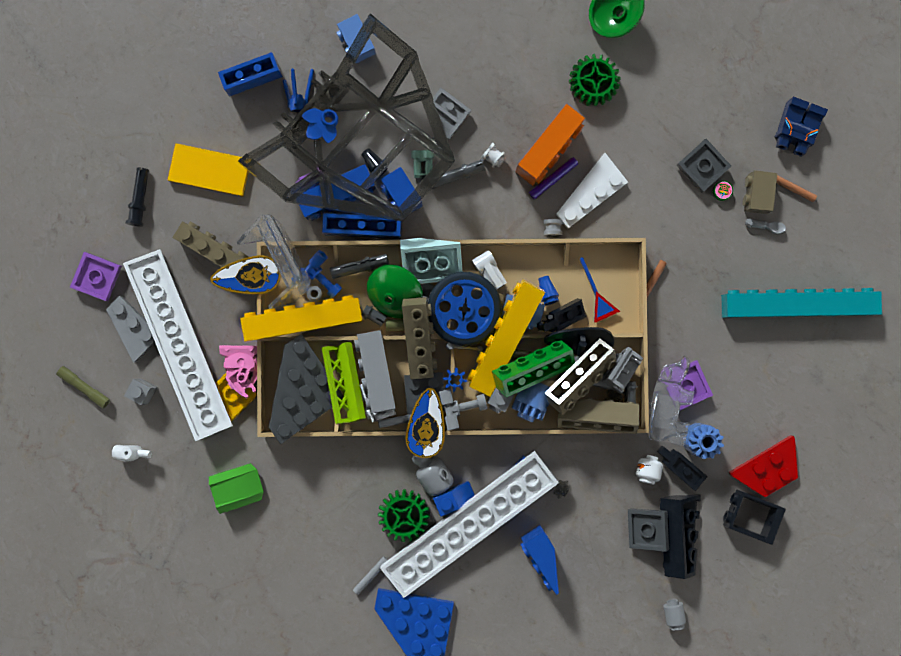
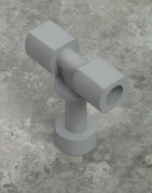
M451 389L439 391L442 406L445 407V421L448 431L459 429L457 416H461L460 411L478 407L480 411L487 410L484 394L477 395V400L458 404L457 400L453 401Z

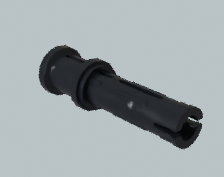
M137 167L132 202L128 204L130 210L128 220L125 223L131 226L143 227L142 218L143 212L146 211L144 199L149 169Z

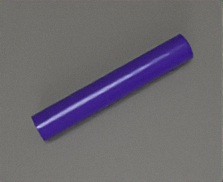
M574 157L570 158L529 192L532 199L535 200L579 164Z

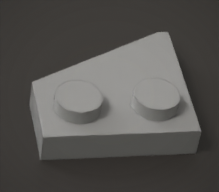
M442 88L437 91L429 102L447 140H450L471 113V109Z

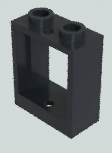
M736 489V492L731 495L729 510L723 516V525L773 545L786 509ZM743 497L770 507L761 534L734 524Z

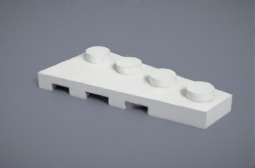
M606 153L602 155L556 213V216L563 220V225L567 229L628 183Z

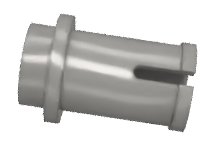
M311 286L307 290L306 294L310 301L315 302L322 297V291L317 286ZM317 291L318 296L312 297L311 293Z

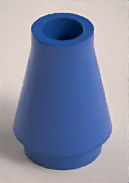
M543 276L539 278V287L545 291L541 302L545 306L557 303L559 301V294L550 277Z

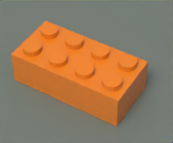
M566 104L520 161L515 173L532 186L536 182L540 184L548 172L546 169L548 167L550 169L553 168L560 157L558 154H564L572 142L571 138L575 140L584 127L582 123L585 118Z

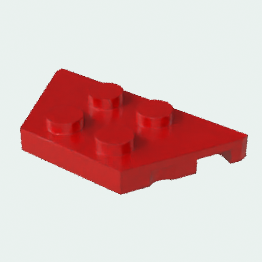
M792 435L788 436L729 471V475L761 496H769L798 478L795 437Z

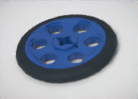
M457 272L443 278L434 287L428 300L432 310V316L428 317L429 321L433 322L434 331L445 341L458 346H471L486 340L495 331L496 328L494 326L502 314V304L495 286L488 279L472 272ZM460 285L463 288V293L460 296H454L451 292L453 286ZM474 288H480L482 290L481 298L474 299L471 296V291ZM465 298H467L466 304L470 311L466 312L464 320H462L463 314L459 307H463ZM442 301H448L451 304L449 311L443 312L440 310L439 305ZM486 306L489 308L490 313L487 317L479 315L480 307ZM450 319H455L458 322V327L455 330H450L447 327V322ZM469 322H475L478 326L477 330L473 333L468 332L466 329Z

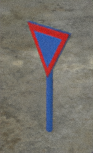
M581 257L580 261L595 293L594 323L620 311L598 293L584 258Z

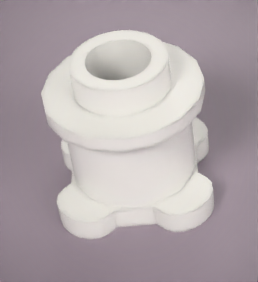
M494 143L489 146L481 157L483 161L487 160L491 163L493 168L495 166L500 167L506 159L503 157L505 153L497 150Z

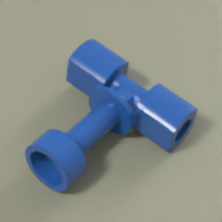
M319 250L309 260V265L306 268H302L293 280L299 286H303L309 279L314 280L316 278L328 290L327 295L332 299L342 290V287L338 283L333 285L321 273L323 270L321 265L328 259V256Z

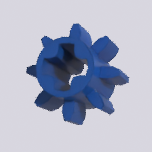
M455 368L454 373L447 370L449 377L443 378L448 380V384L445 387L448 388L451 385L453 392H455L456 387H460L463 390L462 382L468 381L462 378L465 372L457 373L458 368ZM451 375L460 376L459 385L450 383L452 380Z

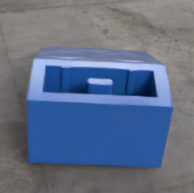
M538 525L521 536L523 541L521 546L526 556L533 558L531 562L539 575L543 574L542 579L548 590H553L557 595L559 594L555 548L541 525Z

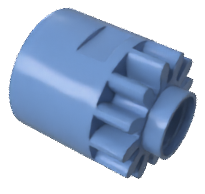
M538 383L518 392L512 405V409L518 411L517 416L530 422H534L535 418L543 421L549 406L545 392L550 387Z
M694 423L685 429L682 443L690 454L703 459H713L714 455L721 453L720 448L724 447L722 443L724 437L720 435L718 429L710 425Z

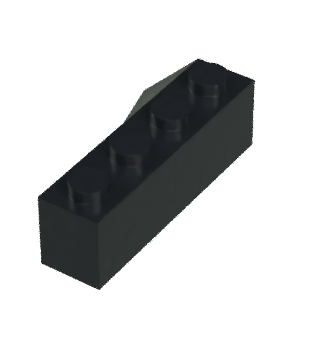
M701 494L673 495L660 498V510L667 511L669 550L663 551V568L667 577L687 579L696 575L697 549L694 548V543L698 539V531L695 530L696 519H699L700 511L696 510L697 501H701Z

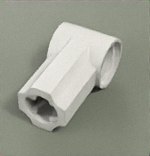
M489 250L472 260L479 274L488 279L495 286L496 290L507 283Z

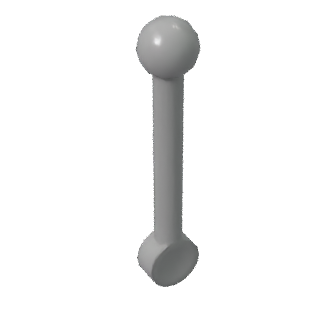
M449 342L446 344L448 350L458 348L477 350L479 353L484 351L482 345L476 347L458 346Z

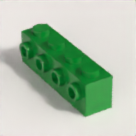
M560 340L553 342L545 348L537 349L527 356L519 357L509 364L501 365L492 371L495 386L507 398L568 370L575 363L573 349Z

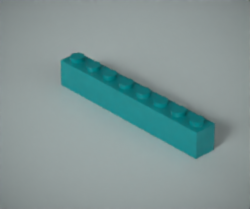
M855 288L842 289V292H835V289H823V292H816V289H804V293H797V289H786L785 293H778V289L766 290V293H759V290H747V293H740V290H728V294L721 295L722 318L882 315L881 291H874V288H861V292H855Z

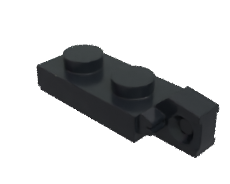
M577 298L549 312V314L545 315L546 319L536 324L538 331L557 332L584 319L586 314L582 299Z
M663 446L657 450L665 458L662 461L665 466L694 491L708 477L679 451L675 449L669 451Z

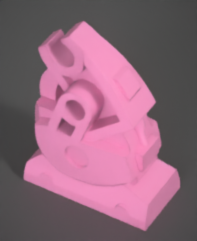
M219 345L220 355L225 357V378L229 386L247 399L249 397L245 393L247 388H251L254 393L257 391L253 385L257 381V346Z

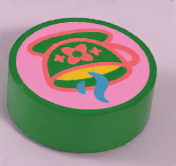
M727 181L718 182L713 187V196L719 201L727 200L733 194L732 185Z

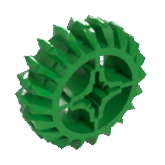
M595 53L592 54L591 59L588 55L584 57V61L579 59L578 65L574 64L572 67L574 71H571L569 74L572 77L569 79V84L573 85L570 91H576L574 98L580 96V103L584 99L587 100V106L590 105L591 101L594 106L598 105V101L601 105L605 104V99L611 101L612 96L617 94L615 89L620 87V84L617 82L621 80V77L616 76L619 73V69L613 70L616 64H609L610 58L602 60L603 55H600L597 59ZM591 67L589 75L580 77V73L583 70ZM599 69L603 70L606 74H602ZM593 75H594L595 81H598L596 85H595V83H594V80L592 79ZM609 83L606 91L598 93L599 86ZM583 86L588 87L591 93L585 90Z
M403 489L402 495H400L399 490H395L396 497L389 493L390 501L384 498L383 503L385 505L379 506V509L384 512H379L378 517L384 519L379 520L378 523L379 525L385 524L382 531L389 530L388 537L392 533L395 534V541H397L398 536H402L401 542H405V536H408V540L412 541V534L418 538L420 536L418 530L424 533L425 528L422 525L428 526L429 524L427 520H424L430 518V514L424 513L429 510V506L422 507L426 500L423 499L419 502L420 494H417L415 498L412 497L414 494L413 490L410 491L409 495H406V489ZM401 500H406L410 502L405 507H400L394 504L395 502ZM414 506L418 508L420 513L419 522L411 515ZM389 508L393 510L397 517L393 525L388 517ZM408 510L407 519L400 520V512L403 513ZM402 524L413 526L409 530L398 529Z

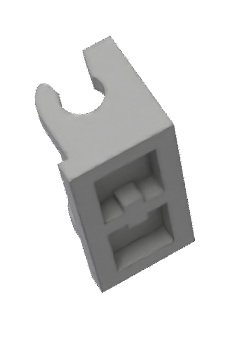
M630 347L625 348L603 382L621 394L643 358Z

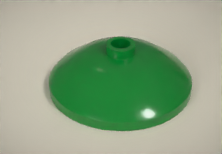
M592 0L589 7L590 24L603 37H622L631 32L640 22L645 9V0Z
M381 266L374 270L367 281V294L371 303L379 312L391 318L403 319V299L423 298L422 287L418 279L401 266Z

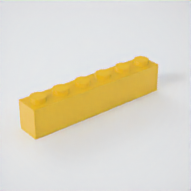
M523 279L521 283H516L512 291L514 293L512 300H508L503 310L506 311L504 316L498 318L494 326L496 328L494 335L490 334L485 343L487 346L485 352H481L477 358L478 366L475 370L472 369L468 376V380H470L469 387L491 397L496 387L492 371L501 365L508 364L545 294L543 289Z
M349 295L342 297L341 301L336 302L332 298L322 300L323 304L315 305V302L303 303L301 308L290 305L283 307V311L276 312V308L264 310V314L256 315V312L244 313V317L240 318L244 342L361 322L362 315L359 299Z

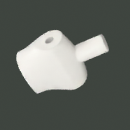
M115 445L112 449L113 459L124 462L134 461L139 457L151 458L152 455L151 451L142 450L140 446Z

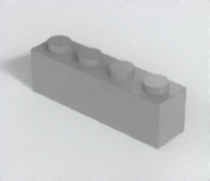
M381 330L357 334L358 339L354 340L356 352L360 351L362 358L358 359L360 371L364 370L365 378L361 380L363 390H368L369 398H365L367 410H371L372 414L395 409Z

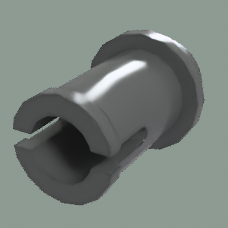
M367 305L361 314L365 320L368 318L381 327L387 316L373 309L372 305Z
M629 381L624 388V402L629 401L637 404L636 388H638V385H636V381Z

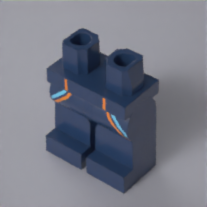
M793 96L786 102L778 131L774 137L777 138L776 148L787 150L789 145L793 144L795 145L793 151L795 155L800 157L805 155L808 148L814 145L820 124L826 116L828 109L813 103L809 105L810 102Z

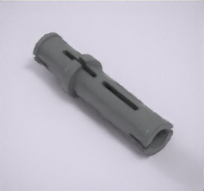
M480 159L467 165L462 164V167L428 178L433 190L465 177L468 179L470 175L486 171L483 165V160Z
M387 254L371 258L368 256L360 261L330 267V272L333 279L364 271L372 272L373 269L389 265Z

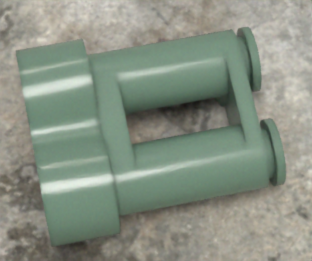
M434 150L411 151V159H413L414 178H421V176H425V178L433 177L432 159H434ZM421 162H425V173H421Z

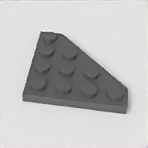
M302 334L286 343L283 348L272 415L268 427L280 444L332 408L326 369ZM338 388L336 393L342 400L344 396Z

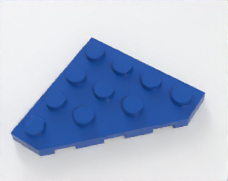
M378 588L375 611L406 656H445L454 601L409 594L403 598L398 591Z

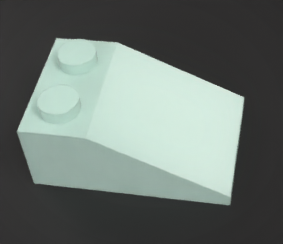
M424 238L400 240L402 267L410 271L420 284L440 282L450 274L463 272L460 242Z

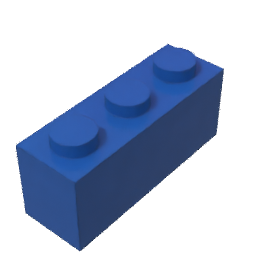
M272 52L218 72L223 88L229 96L283 77Z

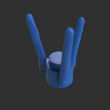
M293 68L291 69L293 95L290 96L287 82L283 79L288 108H290L291 112H304L305 107H309V95L314 74L313 69L310 70L305 98H303V95L297 94L295 70Z

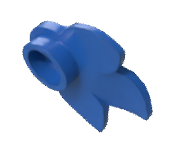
M313 108L303 113L302 118L309 123L306 131L308 139L316 140L323 137L326 143H330L335 139L337 135L335 126L338 123L336 112L330 109L321 111ZM325 118H331L332 122H326Z

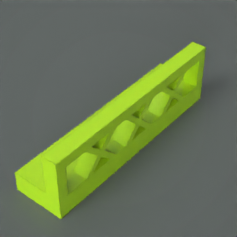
M345 342L339 346L323 347L322 353L335 424L352 423L365 419L352 342ZM329 351H335L337 358L335 362L330 358ZM334 370L340 374L338 381L333 376ZM338 388L343 392L344 397L342 400L337 396L336 391ZM341 408H344L347 412V418L341 419Z

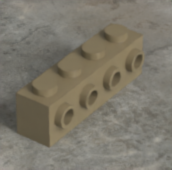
M182 221L172 237L220 267L249 257L241 251L238 254L231 250L233 247L224 241L222 243L215 240L216 236L208 231L205 234L199 231L200 226L191 221L189 224Z
M426 297L403 299L402 311L410 379L434 378V370H437V359H433L432 352H436L435 340L431 341L430 334H434L433 322H429L428 317L432 316L431 304H427Z
M599 339L545 392L548 403L562 415L566 411H570L574 407L575 402L580 397H584L588 393L589 388L594 383H598L607 370H611L615 366L617 361L615 349Z
M592 398L578 399L570 411H566L563 415L560 412L558 413L557 427L637 434L639 427V404L629 401L621 403L612 400L598 401Z

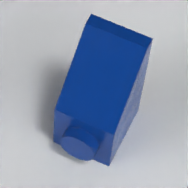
M466 481L449 488L444 493L433 497L440 516H444L460 509L475 494L470 482Z

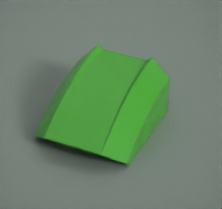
M251 463L209 476V486L216 509L220 514L262 500L264 491L257 469Z

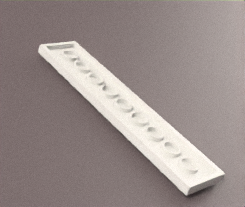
M159 249L123 263L195 441L232 427L233 424L161 250Z
M534 451L465 502L460 509L453 511L382 564L380 569L403 598H405L559 482Z

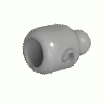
M413 454V463L420 467L417 470L416 477L430 496H438L452 486L453 476L440 458H420Z

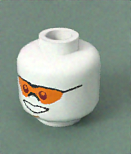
M647 455L646 458L639 459L636 476L640 478V482L655 485V482L661 480L663 464L658 461V457Z

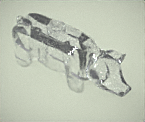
M686 356L679 362L667 364L661 371L653 391L652 401L649 400L648 434L650 440L670 441L675 445H684L686 442L689 422L677 421L680 405H692L694 399V391L684 389L681 381L688 373L691 363Z

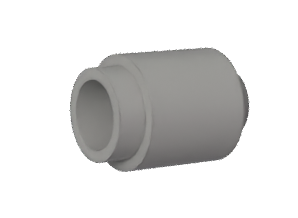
M677 599L666 601L667 603L663 607L669 629H684L686 618L683 603L678 602Z

